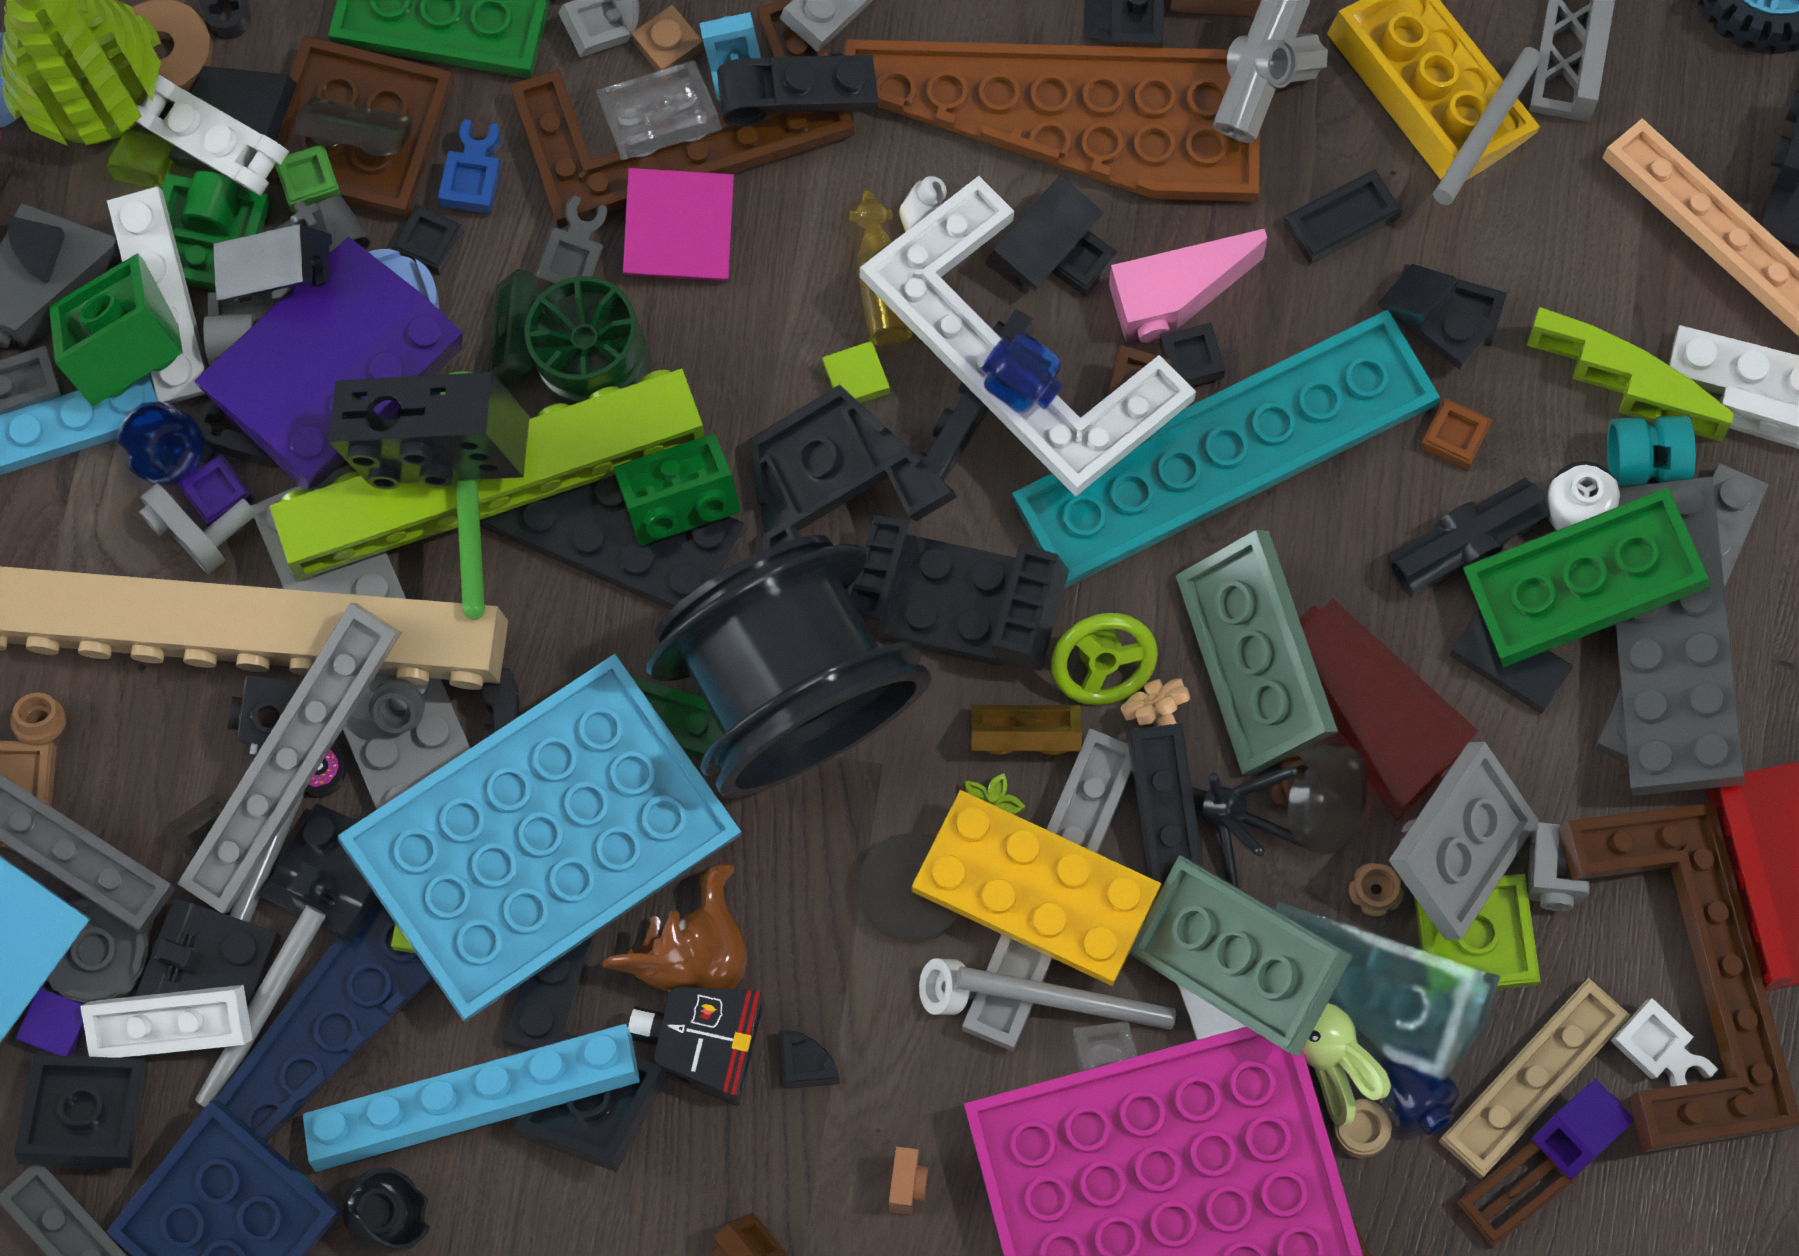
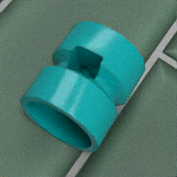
M1656 417L1652 425H1648L1644 418L1611 419L1607 435L1608 470L1616 479L1618 487L1646 485L1650 478H1654L1657 483L1694 479L1696 446L1693 424L1690 417ZM1653 445H1658V455L1654 456Z

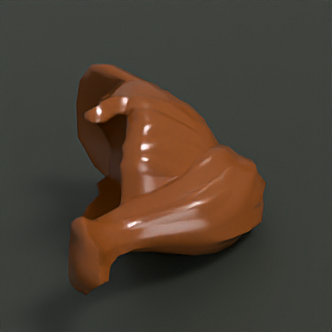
M724 861L702 871L699 876L701 885V906L699 909L685 915L682 920H680L678 911L672 910L669 912L668 920L663 927L661 936L659 935L660 919L657 916L650 917L646 938L639 950L635 952L632 947L628 950L627 954L603 958L602 967L633 974L637 979H642L649 986L662 991L670 992L673 987L734 989L744 976L747 962L746 944L742 931L728 910L723 893L726 880L734 873L735 866Z

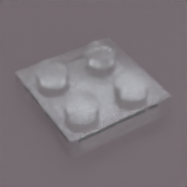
M695 60L596 90L600 108L621 160L631 157L648 156L657 149L683 141H697L709 133L722 130L718 113Z

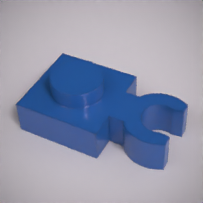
M465 119L459 129V136L464 151L463 153L448 151L438 201L440 207L492 214L502 167L499 158L489 156L493 155L500 146L501 136L497 124L491 123L489 135L483 140H474L471 138L473 135L472 122Z

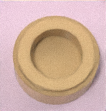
M1367 1099L1355 1100L1356 1116L1350 1124L1343 1126L1334 1124L1333 1133L1336 1143L1346 1154L1355 1158H1369L1381 1152L1389 1141L1392 1130L1391 1120L1385 1109L1378 1103Z

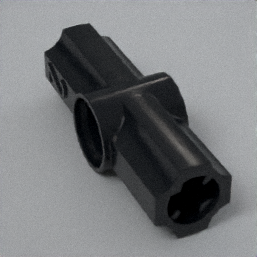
M1525 477L1477 505L1475 502H1468L1455 508L1442 517L1435 524L1433 530L1410 541L1405 546L1396 549L1388 555L1387 562L1395 581L1401 590L1405 591L1412 598L1460 570L1465 573L1463 567L1500 553L1504 545L1548 521L1550 513L1547 509L1545 498L1538 487L1529 482Z

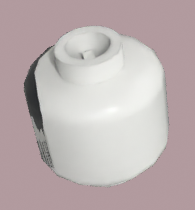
M1589 461L1570 463L1559 470L1549 486L1545 499L1550 513L1548 520L1555 530L1565 528L1618 507L1620 492L1616 479L1609 470L1598 463Z

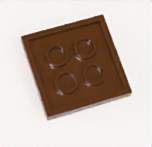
M303 36L290 73V77L297 85L276 142L289 151L288 155L324 144L342 195L341 197L347 204L408 219L454 83L452 72ZM274 165L265 180L271 185L282 187L276 166Z

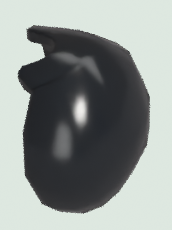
M391 1167L368 1170L355 1180L346 1191L343 1200L344 1225L356 1245L373 1254L400 1253L413 1248L428 1234L430 1225L425 1223V1210L428 1198L415 1188V1184L409 1176Z

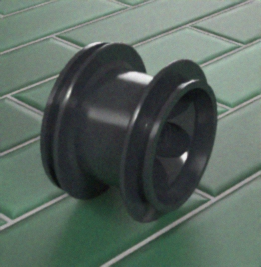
M824 535L804 536L778 544L737 563L698 587L674 606L657 626L655 636L659 645L649 657L646 671L649 677L659 681L692 678L723 734L708 749L701 762L703 774L717 778L716 787L721 796L737 798L751 795L780 785L808 772L856 746L882 729L908 709L928 688L932 679L931 674L925 666L918 665L922 656V648L913 642H895L878 646L846 590L860 575L866 564L867 553L863 547L854 544L833 545L831 540Z

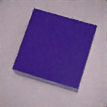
M220 454L177 483L207 527L241 499L246 500L248 504L254 501L252 494L223 454Z
M40 988L15 1039L20 1043L50 1055L73 1056L85 1031L80 1007L83 1004Z

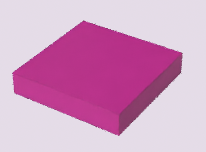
M628 168L623 275L728 282L734 174Z

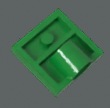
M197 171L193 174L192 179L166 174L162 190L187 286L216 291L213 244L262 233L271 204L269 197L264 193L259 196L252 191L240 189L236 182L230 178L214 172Z

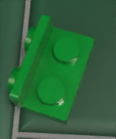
M715 433L613 467L617 484L640 545H645L735 515L741 511L733 477Z

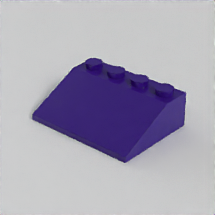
M349 236L330 253L331 274L328 283L316 284V270L314 268L312 284L306 286L296 285L194 381L302 489H309L311 491H314L345 461L340 453L328 442L336 380L436 375L462 350L463 333L422 293ZM386 400L376 405L373 410L382 420H388L401 408V405L397 401Z

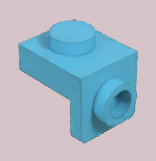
M751 12L700 23L702 39L718 101H720L717 76L719 66L735 59L761 58Z

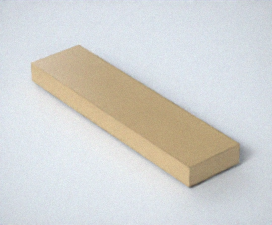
M1588 978L1441 1137L1439 1142L1482 1180L1631 1015Z

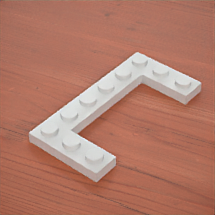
M978 176L860 267V278L1076 497L1190 405L1195 399L1196 391L1158 355L1080 418L941 278L1013 222L1014 210Z

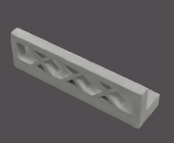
M1548 0L1539 48L1542 59L1535 71L1529 112L1590 123L1599 99L1615 0H1590L1588 5L1575 13L1570 11L1563 0ZM1558 12L1563 20L1555 25ZM1587 17L1584 29L1579 21ZM1570 28L1582 43V49L1569 58L1564 59L1552 44L1553 37ZM1550 58L1555 66L1547 71ZM1579 63L1578 72L1576 75V73L1573 71L1571 67ZM1562 74L1574 89L1572 103L1543 98L1545 83Z

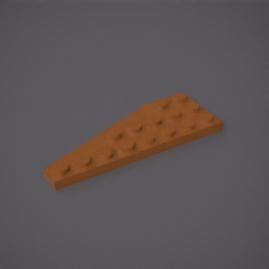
M845 40V55H873L879 99L877 107L1151 199L1258 202L1260 131L1253 143H1245L1222 135L1212 127L1231 79L1227 70L1228 49Z

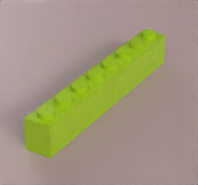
M666 369L657 370L645 375L640 380V383L622 389L615 386L602 388L591 394L588 400L570 406L565 403L554 404L541 410L537 417L529 419L524 477L478 480L480 520L615 475L613 471L614 466L704 437L703 424L683 369L673 372ZM350 472L337 477L332 482V485L314 491L309 489L295 490L284 495L280 502L269 505L287 563L296 581L458 527L456 481H452V484L446 487H433L421 482L401 483L400 487L387 490L369 485L358 472Z

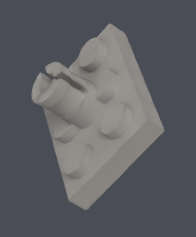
M1468 742L1418 818L1411 819L1404 825L1401 832L1406 833V835L1400 839V844L1389 859V862L1443 938L1461 940L1539 820L1486 742Z

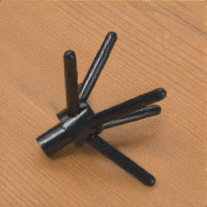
M1280 763L1247 783L1234 788L1222 786L1219 775L1213 772L1208 777L1210 785L1208 791L1192 787L1195 810L1203 812V817L1206 821L1217 824L1227 882L1239 888L1230 831L1256 856L1260 857L1265 853L1264 847L1240 824L1241 822L1300 847L1306 848L1310 845L1307 837L1246 812V796L1295 777L1298 774V769L1295 766L1281 769Z

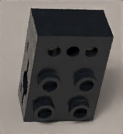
M493 372L336 380L328 442L369 485L379 489H396L400 487L401 483L421 482L428 486L446 487L451 485L452 481L521 478L524 477L530 417ZM434 392H445V395H434ZM394 400L400 403L401 409L405 413L425 412V415L400 416V419L382 420L373 409L383 401Z

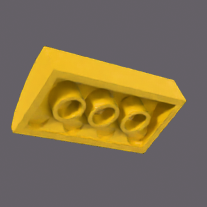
M1359 0L1339 10L1327 35L1441 180L1504 80L1441 0ZM1518 98L1466 181L1509 154L1538 132L1539 124Z

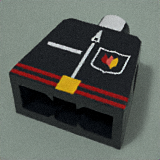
M673 987L669 994L665 1013L635 1006L630 1017L628 1029L633 1041L656 1046L653 1063L663 1066L669 1079L727 1103L740 1106L764 1008L762 992L752 990Z

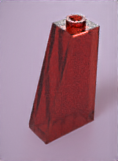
M1332 599L1322 610H1319L1316 606L1311 607L1299 620L1336 727L1387 811L1398 821L1455 763L1467 743L1474 742L1478 730L1337 601Z

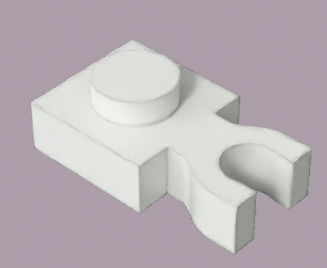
M1653 998L1646 1000L1610 1040L1650 1079L1657 1078L1664 1071L1668 1075L1671 1087L1688 1084L1685 1079V1073L1690 1067L1697 1069L1704 1078L1712 1077L1718 1070L1705 1057L1690 1054L1684 1048L1693 1036Z

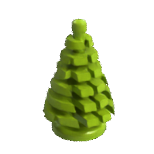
M6 0V5L4 6L6 12L4 17L6 32L3 30L1 76L5 85L2 86V95L14 119L22 116L31 131L66 146L68 144L65 139L73 143H85L86 146L100 144L121 137L137 124L135 122L142 115L136 104L141 106L147 95L153 102L161 61L153 48L161 42L156 29L147 17L140 14L136 16L130 5L118 0Z

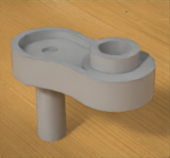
M158 483L140 496L146 506L139 513L158 536L168 531L208 575L226 562L217 547L257 515L247 501L241 499L202 531Z

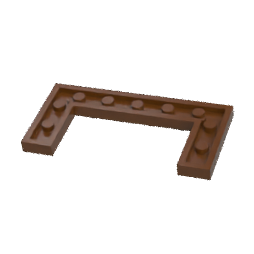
M780 0L757 8V18L772 57L829 56L825 46L817 52L780 20L784 7L792 0ZM560 69L510 84L511 92L558 229L569 224L565 217V206L572 195L581 197L580 204L577 207V215L583 221L594 217L598 205L606 206L607 213L625 208L627 203L628 168L733 174L855 135V126L850 112L770 114L764 122L747 127L730 126L723 121V118L590 159Z
M1707 803L1570 820L1558 827L1572 880L1670 868L1724 1067L1726 1079L1640 1091L1628 1097L1642 1151L1649 1152L1790 1130L1799 1126V1111L1715 804Z

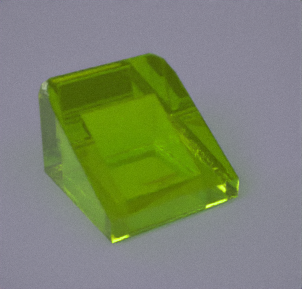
M126 130L110 155L107 167L114 180L149 187L158 186L162 189L166 174L169 173L172 163L169 154L173 145L155 135Z

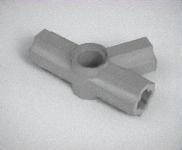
M1261 0L1248 35L1239 36L1232 42L1227 55V70L1231 79L1212 125L1220 134L1229 136L1239 142L1253 143L1257 139L1276 88L1285 87L1290 82L1316 79L1317 74L1327 67L1328 49L1321 44L1319 36L1312 33L1297 34L1310 0Z

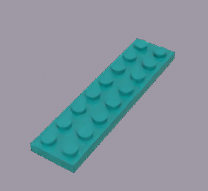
M1386 310L1183 409L1076 497L1052 473L1013 492L1012 501L1037 547L1058 554L1069 569L1064 587L1066 589L1437 406L1440 396L1389 310Z

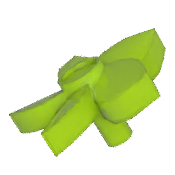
M1005 773L994 777L989 783L988 790L977 782H964L967 793L1009 813L1018 815L1026 808L1017 797L1009 794L1005 795L1007 791Z

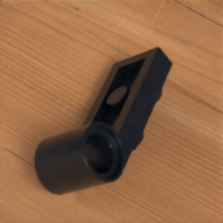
M873 55L744 58L728 61L717 69L723 121L730 126L747 127L757 125L767 120L770 114L875 111L879 103Z

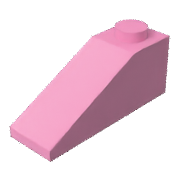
M1265 229L1111 265L1109 288L1125 342L1137 339L1142 343L1156 342L1160 340V335L1175 331L1264 258L1267 243Z

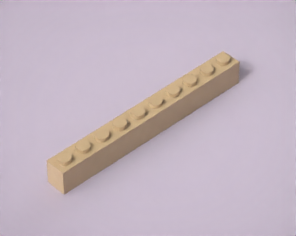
M0 566V651L6 650L7 643L26 645L27 650L45 655H56L59 652V648L78 649V653L82 656L95 659L111 658V652L131 653L130 657L132 659L145 663H162L164 656L183 658V662L188 665L203 668L216 667L217 661L236 662V667L252 672L269 671V665L289 666L290 672L306 676L349 604L357 603L402 632L377 674L396 675V679L407 681L413 685H427L429 678L450 680L449 684L454 687L478 690L482 689L483 683L500 684L508 619L498 606L485 605V612L481 618L470 620L463 613L462 603Z

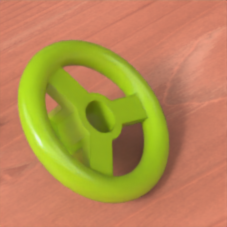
M1120 613L1093 615L1074 624L1057 642L1051 658L1052 677L1061 692L1078 703L1096 706L1117 703L1132 696L1149 680L1157 663V644L1147 626L1134 617ZM1115 629L1131 634L1138 642L1122 646ZM1075 645L1081 660L1085 663L1088 670L1081 686L1071 679L1067 669L1068 657ZM1140 661L1135 672L1127 680L1114 687L1101 689L1106 676L1116 671L1120 665Z

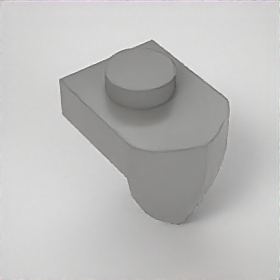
M573 0L564 3L558 14L579 56L583 57L627 43L637 28L640 9L638 0Z

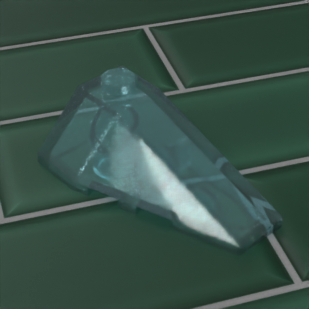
M1278 901L1276 907L1278 912L1353 955L1328 1003L1336 1005L1350 1016L1355 1029L1377 1046L1376 1049L1390 1060L1446 1079L1483 1030L1500 975Z

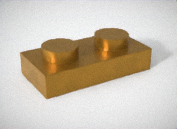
M972 705L971 750L986 751L995 755L1008 754L1012 751H1040L1048 755H1060L1067 751H1081V706Z

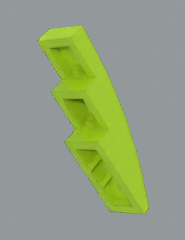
M1539 307L1526 346L1575 359L1577 363L1572 379L1623 393L1618 413L1635 418H1644L1649 422H1654L1656 417L1689 416L1695 435L1719 442L1723 441L1732 424L1734 413L1693 380L1647 351L1602 329Z

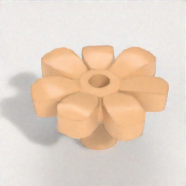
M1157 679L1144 685L1145 693L1140 691L1134 693L1120 707L1125 720L1137 719L1139 725L1151 724L1152 722L1154 727L1176 724L1173 712L1177 710V705L1190 700L1188 688L1184 686L1182 679H1172L1164 686L1161 680Z

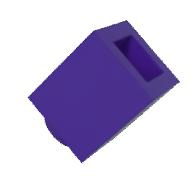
M1595 1078L1561 1108L1531 1139L1572 1180L1608 1148L1634 1122V1118L1622 1106L1618 1098L1609 1093Z

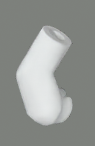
M928 176L911 188L899 209L900 220L905 232L942 204L946 197L947 189L941 179L935 176Z

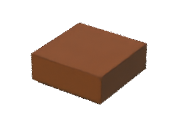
M1444 397L1422 441L1420 449L1469 471L1493 419Z

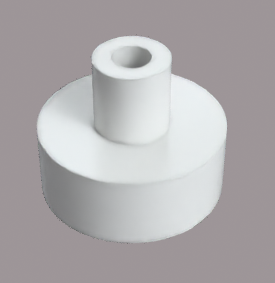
M935 958L930 960L923 968L919 982V994L924 1008L929 1013L935 1015H956L965 1008L968 999L975 998L977 992L957 989L955 987L957 971L960 966L965 967L961 961L957 959Z

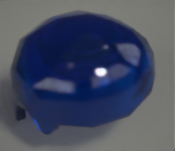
M161 401L141 403L125 416L117 438L118 444L125 449L128 455V469L147 483L152 485L158 483L162 487L179 485L196 471L201 461L204 446L203 435L196 420L176 406Z

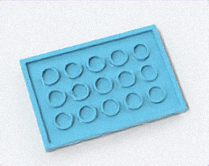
M614 654L339 834L338 841L463 1022H466L738 838L741 830L616 654Z

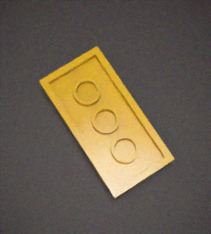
M960 790L912 885V892L1108 985L1114 986L1160 890L1161 883Z

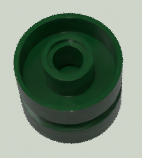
M591 276L568 278L547 288L531 306L525 322V342L547 392L558 404L565 403L570 406L588 400L591 394L606 387L615 386L622 389L640 383V380L649 374L651 365L650 351L634 308L626 294L611 282Z

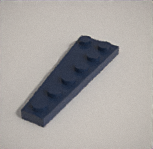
M380 900L352 944L338 937L335 938L216 1098V1100H220L266 1142L433 979L416 953L392 949L391 944L395 922Z

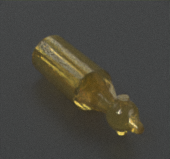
M865 190L857 210L850 211V221H857L858 225L865 229L855 265L868 341H872L876 345L896 344L910 339L915 333L860 278V267L892 243L881 227L886 220H892L893 212L892 209H885L884 205L875 199L871 190Z

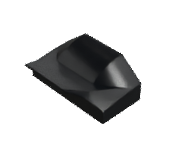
M1085 0L1084 37L1106 42L1108 46L1163 48L1164 0Z

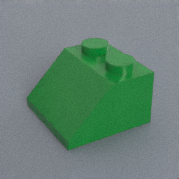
M138 253L49 306L55 363L92 407L107 398L120 396L128 390L132 383L152 371H161L174 362L177 356L183 353L179 325L145 261Z

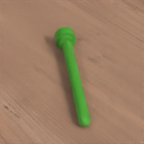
M459 371V372H453V373H449V374H462V373H473V372ZM478 480L456 481L462 607L463 613L468 619L477 620L485 612Z

